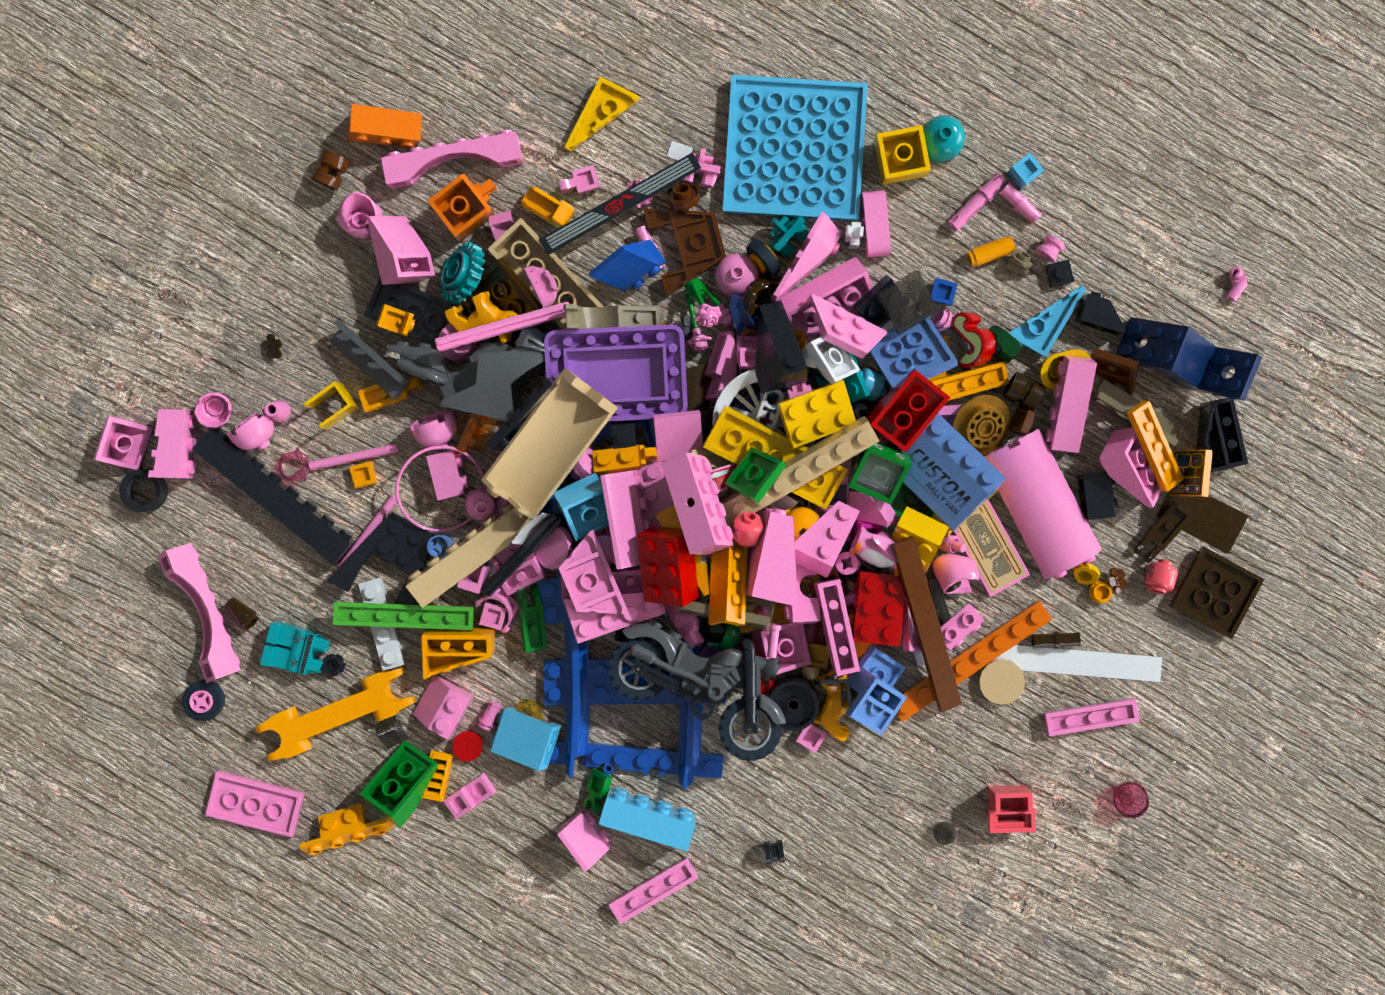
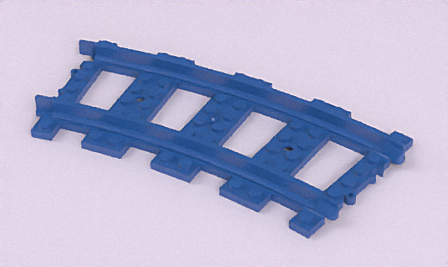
M636 420V429L643 428L648 448L656 447L654 420ZM611 421L606 423L592 443L612 437ZM564 481L561 483V485L558 487L556 491L565 487ZM553 494L538 515L556 512L563 518L561 525L567 528L568 525ZM571 542V548L575 549L578 545ZM707 562L709 574L711 575V563ZM559 569V577L538 580L537 587L540 593L541 604L543 605L545 625L564 623L566 659H544V705H567L565 740L556 741L549 763L566 765V773L569 779H572L574 775L575 758H578L580 755H583V766L599 767L603 763V771L606 774L613 773L615 765H617L620 770L642 771L648 776L649 769L656 767L659 769V777H662L664 774L679 775V783L683 789H686L687 786L693 783V776L722 779L724 754L701 752L702 720L694 716L691 703L684 698L672 694L666 688L656 696L645 700L629 699L621 695L612 685L608 674L609 660L611 658H589V640L577 643L562 600L561 574ZM702 644L692 647L690 650L697 655L702 649ZM626 658L632 663L637 662L636 658ZM624 662L623 674L633 670V667ZM646 664L649 667L657 668L655 664ZM636 673L626 676L625 679L630 683L631 678L636 677ZM640 676L637 686L647 685V681ZM697 703L698 714L702 715L703 704ZM680 704L678 750L590 743V705Z

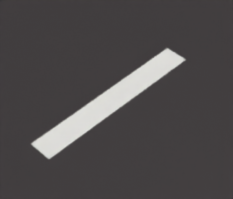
M1021 645L1013 646L994 659L1010 660L1020 667L1022 671L1160 682L1162 657L1043 647L1033 648V646Z

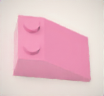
M1130 427L1113 431L1099 457L1101 465L1113 480L1145 506L1153 508L1161 493V489L1134 428Z

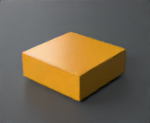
M372 461L349 467L354 489L378 483Z

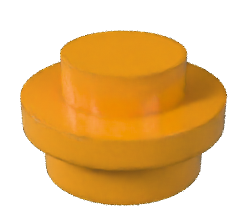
M1096 581L1089 588V596L1096 603H1106L1112 597V588L1105 581Z

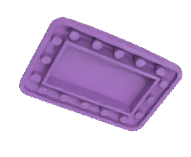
M651 325L580 330L568 329L550 331L546 335L544 340L546 377L552 378L555 381L564 368L568 369L618 407L609 421L653 419V415L687 411L685 343L683 330L679 326Z

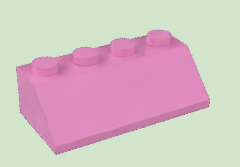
M854 257L787 293L780 300L783 303L793 330L799 329L805 332L807 343L820 336L819 327L813 318V315L816 313L813 305L807 304V299L811 294L838 307H842L857 316L859 314L853 306L873 286L866 268Z
M638 470L601 475L616 568L623 569L640 565L637 534L651 527L650 521L646 520L645 511L648 510L645 497H642L641 488L644 487L642 475L638 474Z

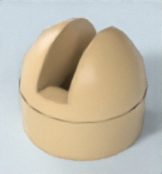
M808 665L803 666L801 669L803 678L809 681L815 680L819 675L820 668Z

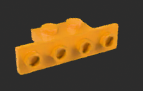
M362 803L318 816L321 838L299 844V849L308 855H318L322 853V850L329 848L337 849L343 847L348 842H361L365 840V837L371 835L379 836L386 834L388 830L394 828L393 823L387 818L367 823L365 806Z

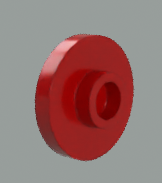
M463 731L455 737L452 749L458 759L465 762L473 761L482 753L483 741L477 733Z

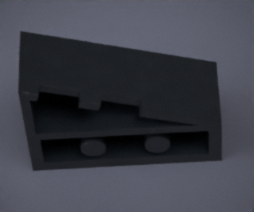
M1232 398L1217 399L1201 403L1196 450H1212L1210 473L1249 464L1235 402Z

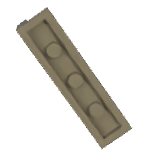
M1105 379L1101 380L1090 398L1130 425L1132 424L1127 412L1140 403V401ZM1154 411L1169 447L1176 446L1179 440L1175 437L1181 427Z
M698 587V594L702 600L698 602L692 601L685 607L676 606L677 611L709 618V604L707 600L710 599V593L704 598L701 594L702 591ZM746 596L745 626L770 630L775 602ZM759 605L769 607L767 616L754 614L752 610Z

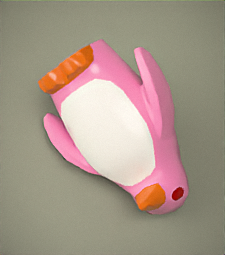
M861 526L852 542L849 553L852 555L857 554L863 561L879 568H891L895 577L899 575L890 545L895 542L891 540L890 535L884 532L872 534Z

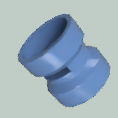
M447 535L433 536L427 543V550L431 556H438L440 558L446 554L445 549L452 545L453 541Z

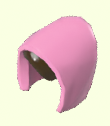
M944 554L933 561L932 567L935 578L945 594L971 593L972 588L970 587L969 580H979L977 564L972 558L956 554Z

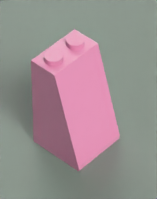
M766 508L765 511H757L765 525L759 544L749 547L746 595L797 606L793 517L787 516L785 510L777 508Z

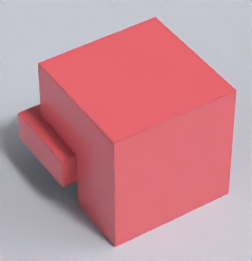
M1025 785L988 786L989 833L1036 832V809L1033 807V793Z

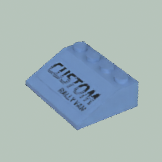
M939 414L934 417L907 452L901 451L910 455L911 467L903 483L953 532L996 492L1006 479Z

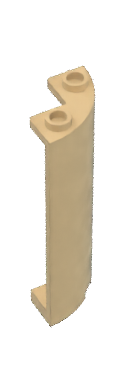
M566 368L563 369L555 380L558 386L531 412L481 479L487 486L486 491L495 498L501 496L508 500L514 506L512 511L521 518H524L525 515L531 519L537 517L618 409L612 402Z

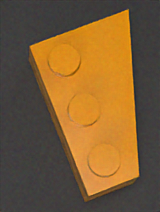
M426 629L422 634L423 679L442 672H448L463 665L467 666L491 658L495 652V629Z

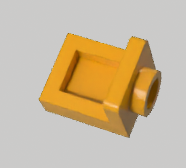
M383 304L376 326L407 336L408 332L411 333L415 324L414 314Z

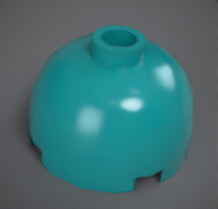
M948 115L933 117L925 123L923 131L929 160L945 163L957 157L965 142V131L961 123Z

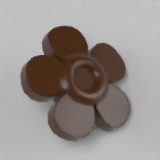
M1114 567L1109 570L1111 577L1107 579L1109 587H1113L1115 594H1119L1122 589L1126 588L1127 583L1123 579L1125 577L1124 571Z

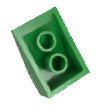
M404 740L359 795L367 805L401 828L415 811L439 764Z

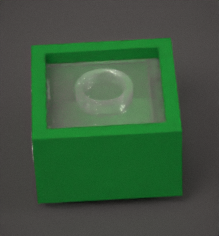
M877 442L859 453L848 476V487L891 505L911 467L910 455Z

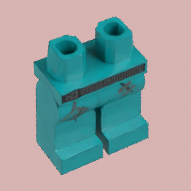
M279 620L271 622L266 642L270 644L264 646L260 665L277 667L303 675L322 673L324 661L315 658L316 652L326 653L329 650L331 641L321 637V633L316 631L313 632Z

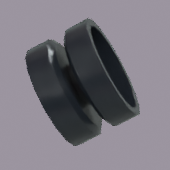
M790 675L781 678L774 684L769 698L777 703L785 716L786 723L781 724V727L785 730L798 731L812 724L818 715L819 708L817 689L812 682L803 678V676ZM791 701H796V702L798 703V705H797L796 703H793L792 705H790V702H791Z

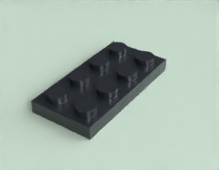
M379 277L364 317L377 322L383 304L414 314L415 324L411 333L408 332L407 335L436 346L435 339L439 338L441 330L449 324L445 311L457 306L406 284L382 285L381 277ZM465 309L462 310V314L464 315L466 312Z

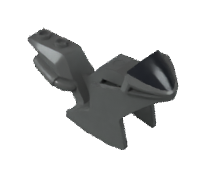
M538 324L523 328L516 348L502 342L484 343L469 357L470 362L458 372H450L443 354L431 348L430 344L417 343V347H411L408 342L395 341V345L387 344V349L400 354V359L397 361V367L400 370L431 383L439 384L445 398L440 402V406L463 413L509 422L514 417L513 413L518 408H521V387L545 368L544 340L547 332Z

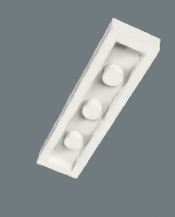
M382 577L358 584L363 603L389 604ZM370 626L382 670L385 671L407 664L397 628Z

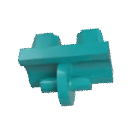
M783 216L780 221L773 218L770 223L774 228L769 234L774 238L767 246L772 251H777L785 257L790 256L795 247L788 240L794 236L798 241H802L809 234L808 229L803 224L805 220L801 216L792 217L790 220Z

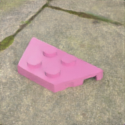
M811 294L807 299V304L813 305L816 313L813 315V318L819 327L822 339L861 359L887 334L886 330L814 294Z
M591 530L558 569L577 612L626 615L629 613L597 536L594 530Z

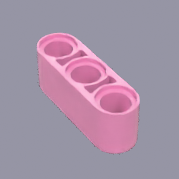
M885 190L861 192L867 258L889 256L891 254L886 192Z

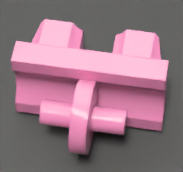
M701 148L700 154L693 153L697 161H699L701 169L685 177L681 182L692 184L694 174L703 175L701 186L713 189L716 179L720 177L721 166L711 165L713 164L714 157L705 156L706 149Z

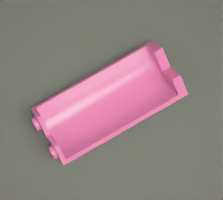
M1039 428L984 456L1006 477L998 491L1044 580L1050 577L1059 579L1067 574V570L1081 563L1088 564L1096 559L1095 555L1102 549Z

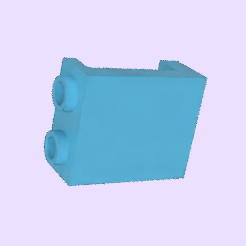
M515 707L504 708L498 719L500 723L498 730L492 737L490 752L537 771L547 769L561 725L554 722L546 723L518 712Z

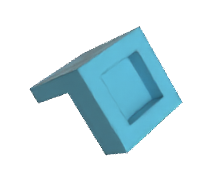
M1030 152L1013 165L1007 172V175L1021 191L1035 180L1044 169Z

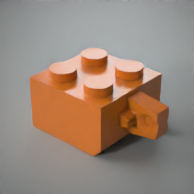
M462 174L427 201L454 237L461 242L487 222L489 216L495 215L487 203L491 200L489 195L497 187L491 179H488L481 185L478 182L473 185L466 175Z

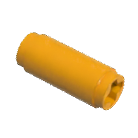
M1009 236L973 248L966 254L970 266L977 267L1007 256L1014 252L1016 248L1012 237Z

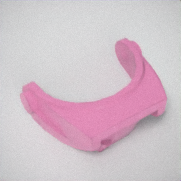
M500 587L492 596L488 597L486 595L478 599L474 603V608L477 609L487 599H496L503 603L509 615L508 623L501 631L504 634L511 629L509 626L519 612L518 607L520 606L510 595L507 596Z

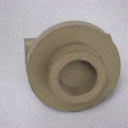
M1024 251L1013 252L1005 267L1026 277L1030 267L1033 265L1031 256Z

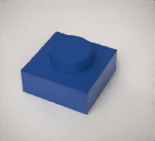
M935 278L929 301L951 307L958 283Z

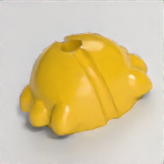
M1081 563L1073 567L1074 578L1078 583L1085 585L1095 584L1100 578V572L1093 564Z

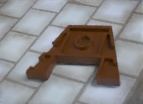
M643 209L649 231L672 225L683 269L661 275L666 296L671 295L688 281L697 278L726 257L715 212Z

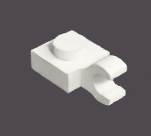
M852 222L851 225L846 226L844 242H848V249L857 250L859 247L860 238L863 237L864 230L860 222Z

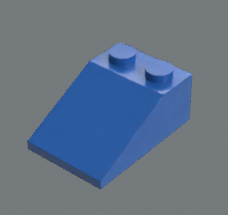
M646 240L621 246L588 274L594 279L623 291L629 289L635 291L645 284L644 280L648 276L652 278L662 270L660 267L666 261L652 240Z

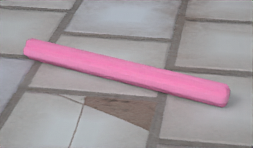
M560 303L435 339L437 350L442 352L566 317V310H563V305L569 303Z

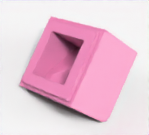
M511 211L488 217L495 241L515 224Z

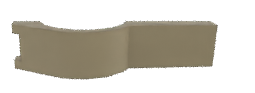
M577 304L563 305V310H566L565 329L580 330L660 325L659 307L620 305L611 307H580Z

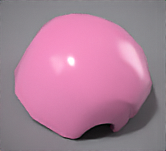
M208 392L198 400L194 412L200 424L207 428H218L229 420L232 405L228 397L220 392Z

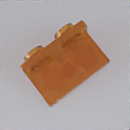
M472 413L456 449L463 453L469 447L483 451L498 419Z

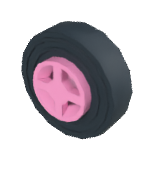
M206 680L192 683L185 690L182 697V705L190 718L197 721H207L221 713L225 705V695L223 689L213 681L206 683Z

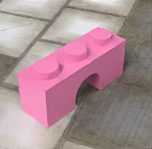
M797 563L798 602L797 606L785 605L784 616L785 619H788L789 625L815 624L821 621L819 598L804 596L800 591V581L803 578H812L817 573Z

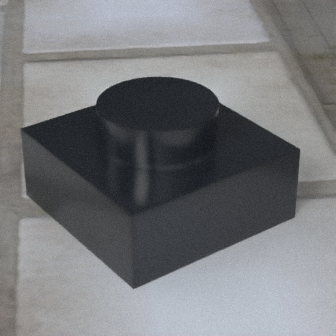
M1069 259L1045 266L1050 288L1074 282Z

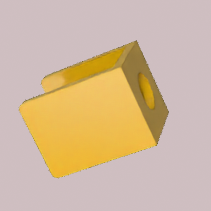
M334 381L303 403L305 408L313 409L337 391L347 403L346 406L319 424L318 427L320 429H330L359 408L343 383Z

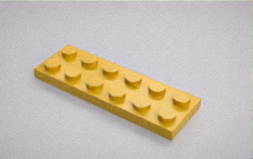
M724 405L703 444V448L737 465L751 446L783 462L808 448L804 445L791 448L787 436ZM839 464L792 491V493L827 509L848 472V468Z

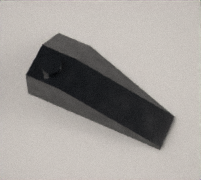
M781 300L759 305L755 375L761 394L807 382V366Z

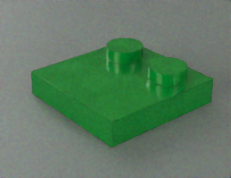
M751 446L724 485L728 489L759 504L787 465L782 460Z

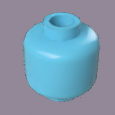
M868 368L863 369L861 373L870 392V396L863 399L872 402L878 397H883L887 389L883 375Z

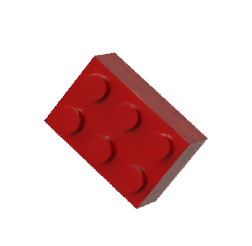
M652 526L637 534L644 602L685 607L699 598L695 554L689 553L682 529Z
M862 571L856 573L851 620L853 641L900 647L905 593L900 576L895 577L894 575Z

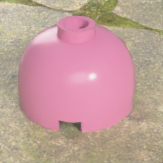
M735 253L727 255L719 262L714 278L720 293L731 299L732 294L744 295L752 281L759 279L760 274L757 265L747 255Z
M265 408L260 409L262 414L258 415L255 412L235 426L236 430H234L235 433L232 434L229 431L226 434L235 446L242 450L258 448L260 451L271 443L268 439L274 433V422L265 413Z
M452 409L431 413L424 416L425 419L422 420V423L419 424L418 420L409 425L415 440L425 447L448 446V441L454 437L457 429Z

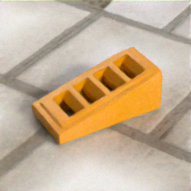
M431 750V759L434 761L435 759L444 760L447 763L446 765L439 764L437 769L445 770L444 774L435 772L432 777L441 779L442 783L430 780L422 798L440 802L445 800L454 754ZM429 788L440 789V792L430 791Z

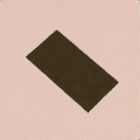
M1169 493L1157 514V517H1160L1173 501H1176L1193 515L1182 530L1228 554L1249 517L1210 495L1208 497L1169 496Z

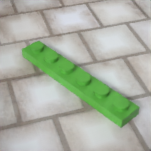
M334 602L333 625L473 630L474 607L426 605L422 608L420 605Z

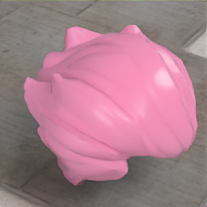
M352 192L343 199L335 220L352 237L369 239L371 234L367 217L382 216V209L369 196L360 192Z

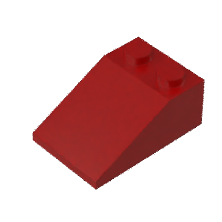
M913 369L878 402L866 419L873 428L904 452H907L951 397L916 369Z

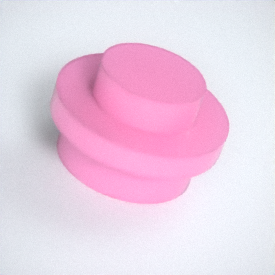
M940 309L933 316L932 323L939 332L951 326L953 320L952 312Z

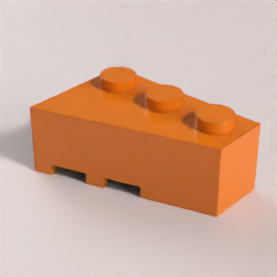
M352 104L348 115L347 142L400 145L404 148H414V146H418L421 139L422 114Z

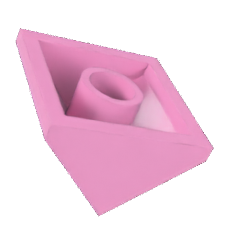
M107 415L94 460L134 470L140 469L153 428L122 417Z

